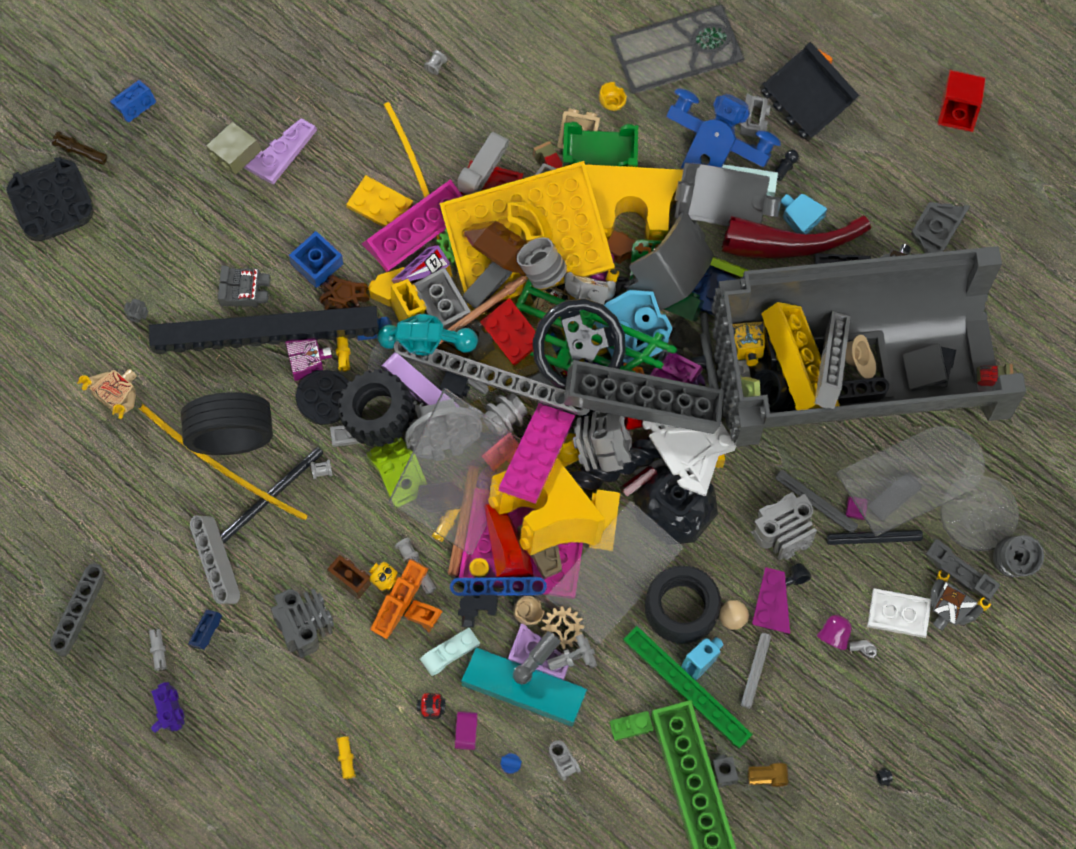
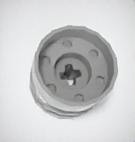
M536 238L528 242L517 255L518 264L535 288L543 289L553 286L566 273L567 265L549 238Z

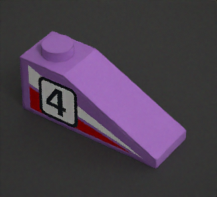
M431 246L423 251L391 281L399 283L406 279L412 281L425 278L444 267H448L450 262L439 246Z

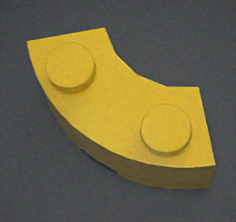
M507 202L508 222L519 225L525 232L527 240L542 237L552 239L549 222L540 210L525 202Z

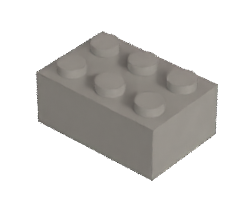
M445 267L414 283L419 299H423L425 302V313L438 317L443 323V329H449L471 312Z

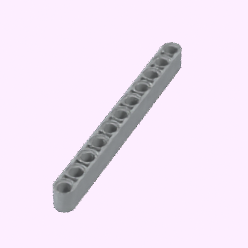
M398 341L394 344L396 353L403 358L445 372L448 371L577 415H586L590 410L585 408L577 410L575 406L565 405L564 403L559 404V397L565 395V390L439 349H435L431 355L419 358V355L409 353L408 351L402 352L403 346ZM442 355V362L436 364L437 357ZM460 361L459 368L453 369L454 363ZM477 367V373L471 375V369ZM495 372L494 379L488 381L489 374ZM512 378V384L507 387L505 385L506 380ZM526 384H530L529 391L523 392V387ZM547 389L548 395L545 398H541V392Z

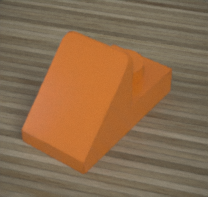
M414 600L404 616L408 620L422 625L430 633L443 611Z

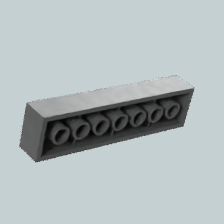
M573 360L568 368L564 404L714 434L721 424L724 391Z

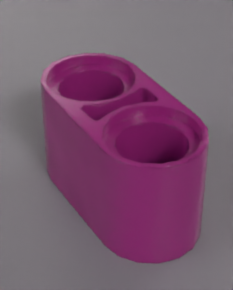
M458 711L455 749L475 750L478 713Z

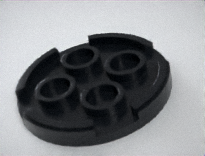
M315 370L307 374L298 384L296 391V404L299 412L308 421L319 425H329L340 421L338 400L339 398L342 399L340 394L343 389L346 390V384L349 381L337 371Z

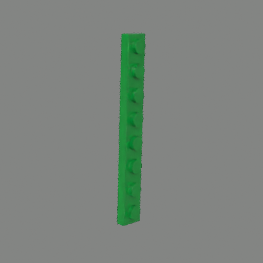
M638 626L623 639V642L686 701L691 700L693 708L738 750L752 737L753 734Z

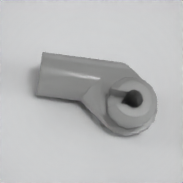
M868 640L848 642L850 652L860 650L869 658H874L877 655L876 647Z

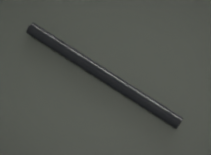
M317 446L266 493L273 497L279 495L311 466V462H315L324 452ZM262 497L220 534L223 544L270 502Z

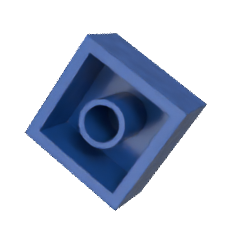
M317 231L289 255L290 264L316 289L328 279L330 274H333L343 265L342 254Z

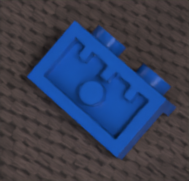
M138 80L110 102L123 115L125 121L129 123L155 104L156 99L151 90Z

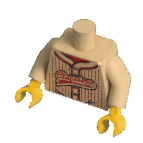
M128 369L122 376L115 370L91 377L80 376L77 384H83L81 389L85 391L89 386L91 394L110 409L112 415L116 414L119 419H122L125 413L134 408L136 391L131 382L137 375L131 369Z

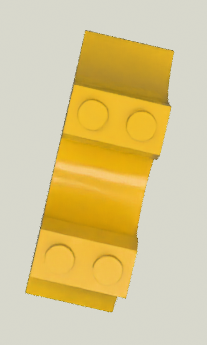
M585 165L607 242L614 231L615 218L624 212H635L644 219L646 223V240H664L668 234L669 213L676 202L678 181L682 180L683 170Z
M558 458L552 467L536 504L499 491V486L506 471L492 476L488 501L498 514L509 513L519 507L535 509L524 517L520 538L521 547L530 556L563 543L580 542L595 546L601 542L605 518Z

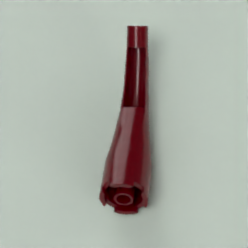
M863 215L849 222L848 226L835 231L820 234H798L731 216L728 222L730 226L725 232L721 252L735 256L763 259L813 255L839 247L871 230V224L867 217Z

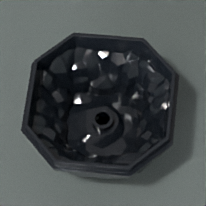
M667 465L657 467L656 472L658 474L643 484L634 495L637 522L667 545L694 543L718 515L715 487L710 483L706 496L680 487L677 481L681 477L679 474L673 475Z

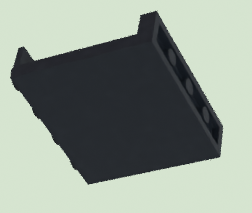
M811 41L759 87L761 94L766 99L769 98L772 101L774 109L779 113L781 112L785 116L786 122L790 126H794L798 130V135L808 142L860 96Z

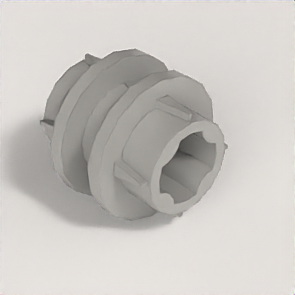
M511 393L506 397L498 395L496 397L498 405L495 406L492 403H488L486 405L487 412L482 416L486 427L497 437L503 433L509 432L512 434L514 432L512 425L515 424L521 427L524 424L522 418L528 413L522 401L515 394Z

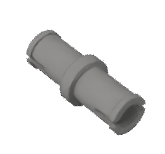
M154 629L149 631L151 641L150 653L153 654L155 671H159L160 665L161 670L167 669L164 653L166 647L163 646L161 629H156V637Z

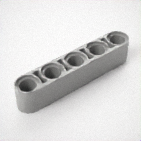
M193 516L190 521V529L214 600L218 604H236L240 599V591L216 521L211 516Z

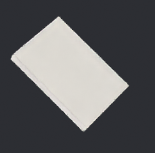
M874 588L867 627L926 638L931 599Z

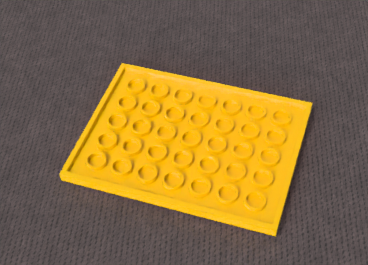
M584 161L440 203L464 293L493 262L473 248L467 237H465L464 232L473 224L497 221L513 233L519 235L527 243L532 241L526 239L525 232L519 225L508 222L507 202H525L543 213L551 227L552 239L550 240L558 250V253L564 261L567 260L569 265L572 261L576 264L571 272L573 275L589 277L615 269ZM512 272L509 278L492 296L501 291L508 282L512 283L521 275ZM564 276L559 282L548 288L565 284ZM526 282L516 288L513 294H508L499 302L519 297ZM468 304V308L470 311L475 310L470 304Z

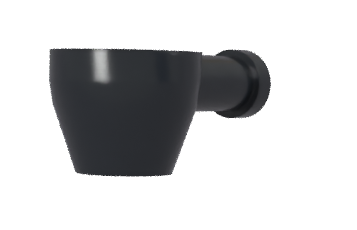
M795 564L791 567V576L785 578L786 586L804 584L811 579V574L803 564Z

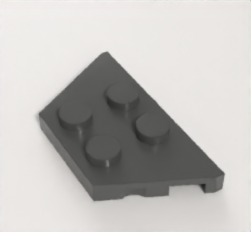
M929 202L912 230L911 235L925 253L944 252L970 206L964 205L961 207L948 203Z

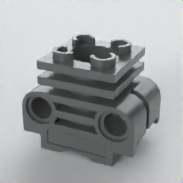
M311 589L313 600L310 599L307 592L303 593L306 603H303L297 591L286 590L274 596L277 605L271 608L274 621L283 632L289 653L297 650L300 658L314 653L319 648L316 630H319L322 638L326 637L324 627H326L329 635L333 634V618L329 610H324L326 609L324 599L321 593H316L315 589Z

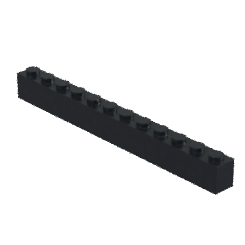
M377 306L152 324L149 325V346L153 353L165 354L169 351L182 353L185 350L202 351L205 348L218 350L229 346L240 348L242 345L260 346L265 343L277 345L280 342L295 340H335L338 337L351 339L362 335L372 337L379 332V316Z

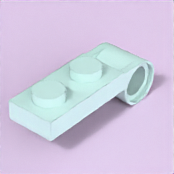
M467 628L424 654L420 660L430 675L434 676L441 672L446 665L478 647L480 642L471 629Z

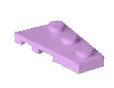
M521 623L508 660L523 664L529 657V653L541 640V637ZM555 649L536 670L564 680L569 665L553 671L550 670L548 660L562 655V653Z

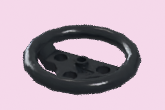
M585 298L566 300L550 308L538 322L532 340L534 361L541 375L556 388L565 390L567 379L561 377L551 368L545 356L544 341L549 327L558 317L561 320L566 347L569 350L572 362L573 360L579 361L582 358H586L588 363L593 364L599 349L614 346V353L607 367L621 368L626 353L625 332L617 316L603 304ZM584 310L597 314L609 327L592 330L582 324L580 311ZM571 321H576L578 324V328L574 332L568 330V324ZM595 334L601 336V342L598 345H593L591 342V338ZM577 342H581V344L578 346L579 349L575 347V344Z

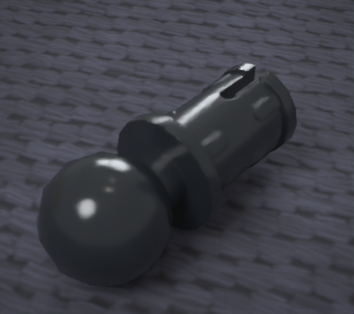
M788 150L785 153V159L782 158L780 160V164L775 172H778V181H782L787 172L793 168L792 164L798 161L799 153L796 150Z

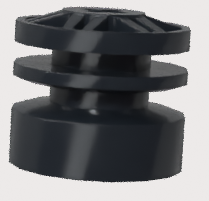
M760 370L752 377L753 379L760 380V395H767L770 411L787 412L795 407L796 404L789 392L788 383L781 371Z

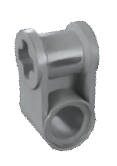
M554 741L551 743L548 755L562 781H565L566 777L575 772H581L578 763L564 742ZM560 747L563 750V754L556 756L553 754L552 749Z

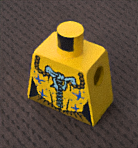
M764 323L732 324L738 360L746 359L748 366L757 365L758 358L763 357L765 348Z

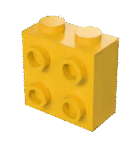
M409 279L391 285L390 305L399 321L418 314H425V302L423 299H419L417 288L414 284L411 285Z

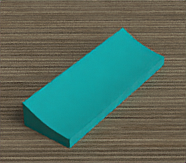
M475 648L461 680L462 686L568 726H574L587 692L586 688L538 670L533 672L530 682L523 685L518 684L513 678V672L517 666L522 664Z

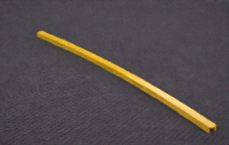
M387 102L384 104V107L405 148L425 198L429 195L423 175L407 137L390 103ZM449 265V266L446 267L445 269L447 270L448 274H449L450 277H451V276H452V272H451V267H450V265Z
M142 404L139 409L184 445L182 435L159 418L145 404ZM193 452L215 469L256 495L302 520L307 519V514L249 483L209 455Z

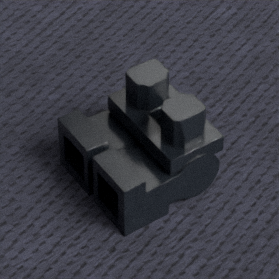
M466 595L460 600V610H458V616H462L461 627L475 628V617H479L480 612L478 610H487L489 616H497L498 596L480 595V598H474L473 596Z

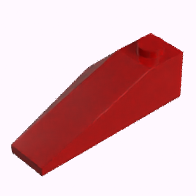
M486 504L484 507L497 578L534 577L531 558L528 552L521 547L520 536L509 514H498L495 508H492L490 504Z

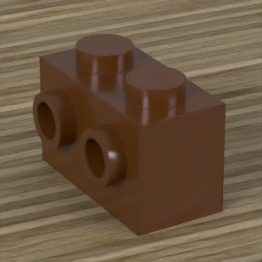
M341 555L327 569L328 576L358 600L371 585L368 573L362 569H357L350 559L343 558Z

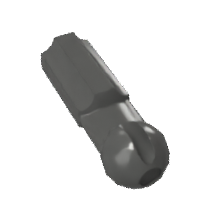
M548 631L529 653V657L525 662L514 669V680L522 685L530 682L533 672L539 665L545 662L561 641Z

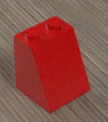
M950 70L937 124L973 132L982 105L986 78Z

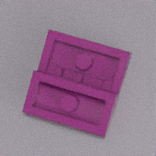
M669 352L663 361V368L655 367L650 376L692 384L703 368L676 353Z

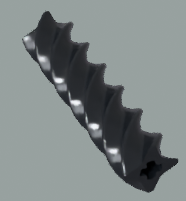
M647 437V439H640L632 444L629 450L631 462L623 463V469L604 472L601 470L598 461L597 469L593 470L590 463L589 471H586L583 465L578 471H571L569 474L585 493L586 490H598L603 482H615L620 474H632L638 466H649L655 458H663L651 438Z

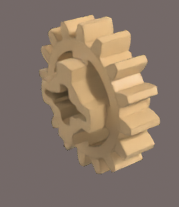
M561 606L560 611L553 608L554 614L548 612L547 616L549 619H543L546 626L542 627V630L556 632L560 636V644L563 649L566 648V644L573 647L572 642H577L575 637L583 634L580 632V629L585 626L579 624L583 618L576 617L577 611L571 613V607L567 611H564L563 606ZM559 615V621L556 624H550L552 619ZM566 615L571 616L575 623H570L566 619ZM562 618L565 625L569 627V629L565 630L564 637L562 631L557 628L561 625ZM570 631H576L575 635L567 640V634Z

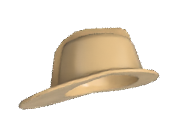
M858 335L853 341L847 342L845 361L849 365L855 366L863 378H873L876 372L874 356L867 338L864 335Z

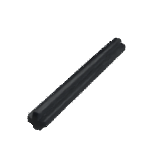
M922 530L829 533L826 539L828 545L922 541L923 532Z

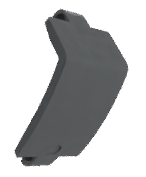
M685 163L682 180L678 181L675 200L677 201L675 218L678 219L680 214L686 211L692 220L730 226L728 222L731 216L761 224L763 214L778 217L782 198L767 195L770 181L769 176L699 163Z
M686 211L682 212L660 245L651 253L630 264L629 267L635 278L625 284L627 291H653L660 311L686 298L693 291L706 273L714 257L713 252L705 242L706 236L696 220L692 221Z

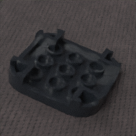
M57 157L54 158L55 162L19 174V171L13 174V178L9 181L6 190L22 232L27 238L34 241L48 240L82 227L92 218L94 212L93 204L78 167L74 162Z

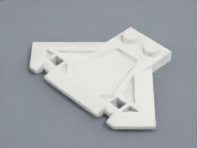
M644 420L642 423L644 429L652 430L653 433L649 437L672 474H679L681 477L677 481L680 487L706 496L718 456L735 451L736 449L734 441L731 440L722 422L714 434Z

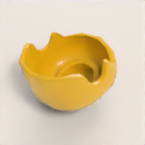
M608 82L601 86L599 101L604 108L610 111H617L625 106L627 96L623 88H618L615 82Z

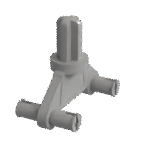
M583 634L576 636L575 638L580 648L570 653L569 649L564 650V654L549 659L548 666L550 670L553 671L569 665V667L575 666L573 660L580 658L584 659L585 665H589L590 669L597 667L598 665L594 657L595 651L591 649L588 638H584Z

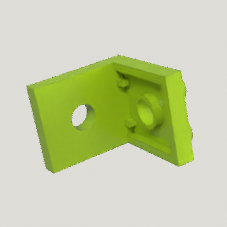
M395 438L393 443H386L384 446L379 447L376 446L366 453L368 460L380 474L394 508L430 492L413 451L410 448L407 449L406 443L402 438ZM409 479V483L406 486H400L402 480Z

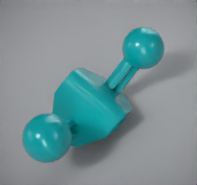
M418 314L398 322L397 327L385 325L379 330L377 336L379 344L386 349H393L395 342L398 341L409 353L421 356L433 354L441 340L454 343L459 351L465 353L473 351L478 344L477 334L472 329L463 328L457 332L443 329V323L438 317L427 314Z

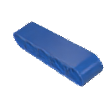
M539 577L456 578L450 583V590L456 596H538L545 593L547 584L544 579ZM459 581L463 582L465 586L461 593H457L454 590L455 583ZM481 581L484 584V590L479 593L475 592L474 584ZM497 581H501L504 584V589L501 592H495L493 589V585ZM516 581H521L524 584V589L521 592L513 590V584ZM535 581L543 583L544 588L542 591L535 592L532 586Z

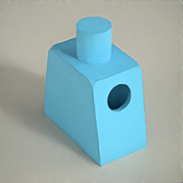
M786 194L781 200V204L786 207L783 219L798 234H808L825 217L827 212L826 207L804 194H801L795 200Z
M717 637L712 641L705 638L686 656L681 667L697 681L716 661L721 652L720 648L723 647V642Z

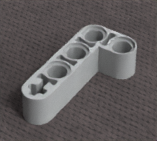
M491 132L469 169L465 167L461 171L458 178V190L466 195L480 192L506 151L510 140L495 132Z

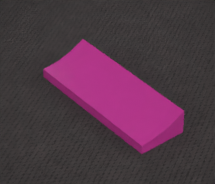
M450 179L365 240L361 245L388 272L446 229L440 203L463 196Z

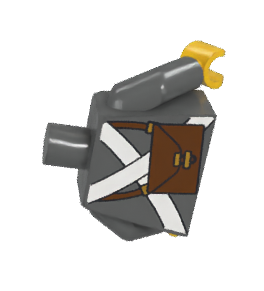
M942 570L938 572L937 580L931 589V605L934 607L933 611L939 614L933 625L943 631L949 622L955 626L957 624L966 625L973 622L983 611H986L991 606V603L987 606L982 604V601L985 599L984 597L977 602L949 583L950 574L943 578L941 577Z

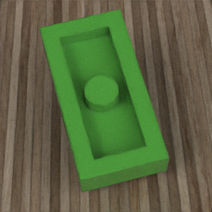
M648 711L609 721L614 741L653 732Z

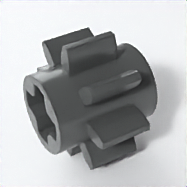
M133 299L131 303L126 302L124 308L125 314H127L126 318L133 322H140L141 318L146 319L148 314L147 307H145L146 304L138 299Z

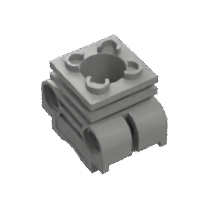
M594 411L592 414V424L589 416H586L584 425L582 419L577 418V426L574 427L576 437H573L575 448L579 449L580 464H584L586 471L590 470V461L593 470L597 469L599 461L601 470L604 472L623 469V463L631 462L629 450L632 446L630 432L625 427L624 416Z
M791 492L779 502L767 505L758 511L759 517L754 521L756 528L751 531V534L760 547L768 549L775 546L773 551L775 554L779 552L778 560L783 558L787 560L795 555L794 552L800 549L804 551L812 546L817 532L815 528L811 530L813 524L810 519L813 514V506L805 494L796 498L794 493Z

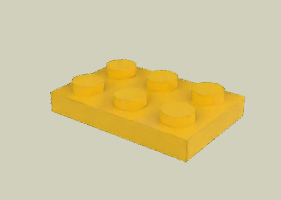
M365 175L346 206L376 224L385 227L397 215L410 209L413 205V200Z

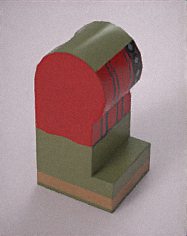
M550 140L533 148L532 155L536 161L541 159L542 163L556 169L562 167V162Z
M984 365L977 367V384L981 386H994L999 375L1014 374V365Z

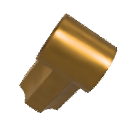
M775 763L769 766L748 767L749 785L771 784L774 787L789 785L787 764Z

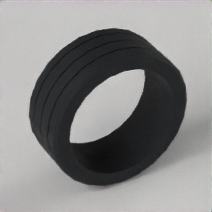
M241 392L216 393L196 398L188 402L181 410L183 444L189 450L205 455L246 453L265 446L273 437L270 403L258 395Z

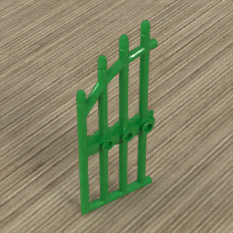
M527 279L516 302V306L520 311L542 319L546 314L545 312L524 304L529 294L556 305L566 300L533 287L530 280ZM584 310L580 311L583 325L592 329L596 321L608 326L597 314ZM557 318L553 324L562 328L561 320ZM576 321L573 324H568L570 332L577 330L578 324ZM621 324L625 334L648 343V346L642 353L626 347L625 355L634 359L624 366L621 365V370L636 373L632 369L643 362L662 369L664 363L649 357L656 347L667 350L670 353H676L677 348L661 341L662 334L656 332L655 336L651 337ZM547 334L545 341L561 348L557 359L545 354L549 364L568 372L572 360L566 347V340L563 341ZM595 334L591 340L600 343L601 336ZM577 342L575 344V347L577 349H579L578 346L581 344V342ZM598 355L593 360V362L606 367L611 362Z

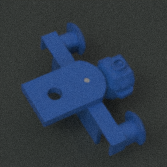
M676 89L674 91L679 97L676 103L671 105L666 117L697 133L681 168L684 169L685 163L705 164L701 161L703 154H707L710 157V162L705 165L722 167L730 151L765 167L772 155L771 151L774 145H781L780 140L774 134L767 131H757L755 133L760 137L757 146L749 145L736 138L734 126L746 122L750 115L748 104L730 94L717 96L713 104L716 119L703 121L690 112L693 103H699V98L693 92L686 89Z

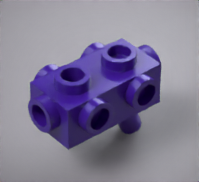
M169 682L159 684L157 686L158 689L151 691L158 712L156 713L158 721L151 726V730L154 733H157L161 728L169 729L171 732L178 731L185 724L184 712L178 702V692L174 686H170Z

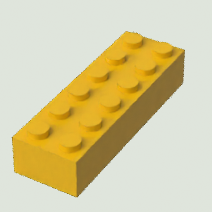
M777 302L762 312L761 315L764 320V326L769 333L770 342L775 349L776 358L783 370V376L788 383L789 392L796 404L795 408L796 410L823 408L815 404L821 356L802 307ZM838 400L836 402L835 407L840 406Z

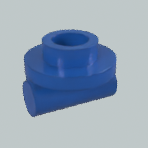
M510 753L502 756L500 764L504 772L514 774L519 771L522 761L517 755Z

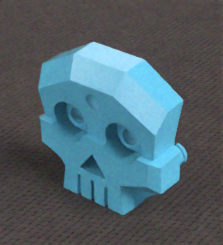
M628 290L604 305L617 316L620 324L651 337H654L656 332L663 335L661 341L668 343L672 326L666 314L660 313L653 291ZM643 315H648L649 321L644 322L642 320ZM596 321L594 323L597 328L608 327ZM625 334L626 347L642 353L648 346L646 342L637 346V339ZM656 347L649 355V357H652L663 350ZM608 348L611 356H613L614 350ZM625 355L623 362L629 363L634 358Z

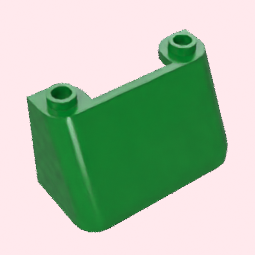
M577 122L564 123L562 167L582 161L585 162V165L637 167L638 125L625 124L619 129V132L582 131V126Z

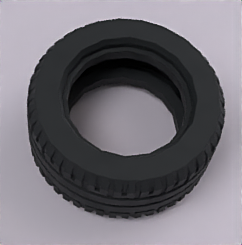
M678 565L665 569L653 579L648 588L645 600L647 621L656 634L672 643L688 644L701 640L709 634L717 622L721 608L719 589L714 580L706 572L704 573V571L699 570V568ZM675 587L691 588L701 596L704 603V612L697 620L692 622H676L670 619L662 608L661 599L663 595Z

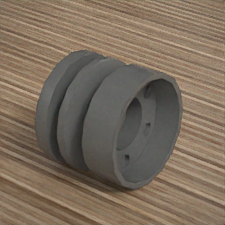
M1020 535L1004 538L998 542L994 549V565L1000 573L1008 577L1033 575L1040 570L1043 564V548L1032 536Z

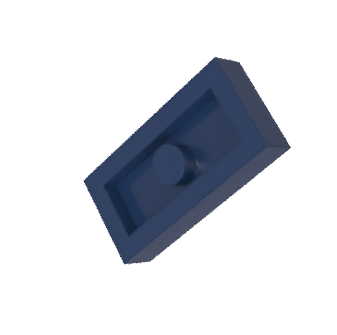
M206 610L188 645L196 649L205 650L223 615L216 611Z

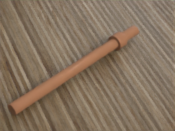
M520 276L512 283L508 282L501 291L447 330L457 332L505 296L513 294L516 288L527 281L526 277Z

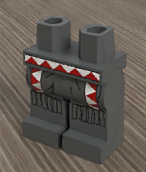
M221 265L218 291L220 306L258 307V303H268L269 293L268 291L260 290V286H270V274L260 273L259 269H235Z

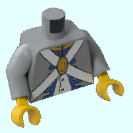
M565 260L567 270L564 280L568 294L575 299L585 298L603 305L605 301L613 299L616 281L619 276L618 270L616 274H612L611 270H608L606 276L608 282L573 275L571 272L576 265L575 262L572 261L569 265L567 260Z

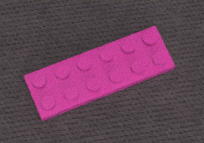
M541 403L538 404L499 486L500 492L536 504L571 429L575 415Z

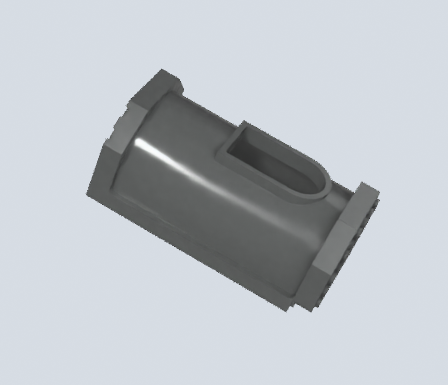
M999 246L744 271L743 278L719 281L718 288L715 289V296H713L714 303H712V313L715 315L713 338L716 340L714 362L718 364L716 375L717 381L721 382L719 390L724 391L722 416L726 417V426L730 431L731 440L734 441L735 446L759 444L763 428L979 406L988 421L1011 419L1026 393L1023 373L999 375L994 386H981L977 384L976 368L979 366H996L987 312L984 310L989 290L1002 265ZM777 302L801 306L813 338L824 340L825 330L832 311L850 316L847 342L853 341L858 335H864L869 345H875L880 377L885 378L889 382L888 392L880 400L839 404L840 406L834 409L796 410L794 407L787 412L770 411L767 395L743 397L738 361L742 360L737 358L732 324L763 322L762 312ZM936 344L956 349L954 365L950 370L947 387L932 385L915 391L910 390L903 354Z

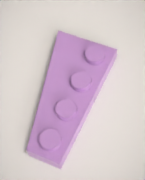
M301 118L283 132L284 135L278 140H273L267 149L256 155L253 160L244 166V169L274 185L317 131L316 126Z

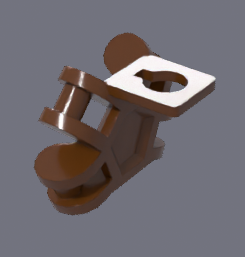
M330 274L328 281L321 285V288L326 292L319 298L320 303L325 306L324 310L349 308L347 303L353 301L354 304L350 308L361 307L359 302L370 300L367 294L368 285L366 283H355Z

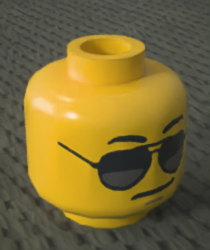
M382 562L380 565L375 563L369 571L371 573L370 582L381 591L386 589L389 591L398 579V572L387 562Z

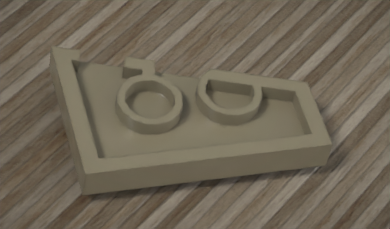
M520 525V526H518V528H517V530H518L520 536H521L522 526H523V525ZM557 545L531 555L543 579L562 571Z

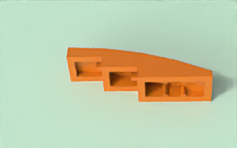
M413 559L409 560L402 576L398 577L390 595L386 596L370 629L371 631L385 639L389 638L410 605L429 568Z

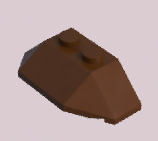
M497 221L476 223L464 232L471 246L503 269L519 273L524 277L526 276V273L517 262V255L527 242L519 235L513 233Z

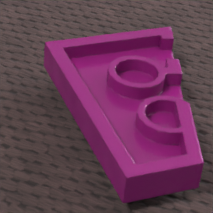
M765 567L752 625L790 634L785 572Z

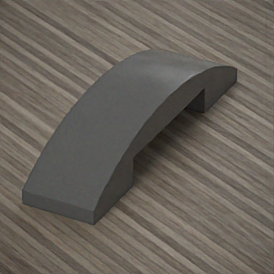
M936 539L925 554L928 559L946 575L950 574V578L990 601L1001 584L984 573L982 575L951 553L952 549Z

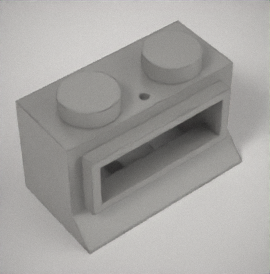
M747 93L745 102L749 106L750 115L746 122L741 123L739 134L760 138L755 133L757 131H766L768 121L764 120L765 115L769 116L771 105L767 104L768 99L751 96ZM753 107L762 108L759 125L750 124Z

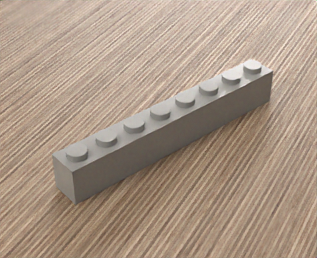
M834 311L831 313L825 330L815 404L823 408L832 409L835 408L842 387L850 316Z

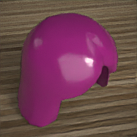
M832 615L827 619L817 637L833 647L846 650L852 632L851 623L843 616Z

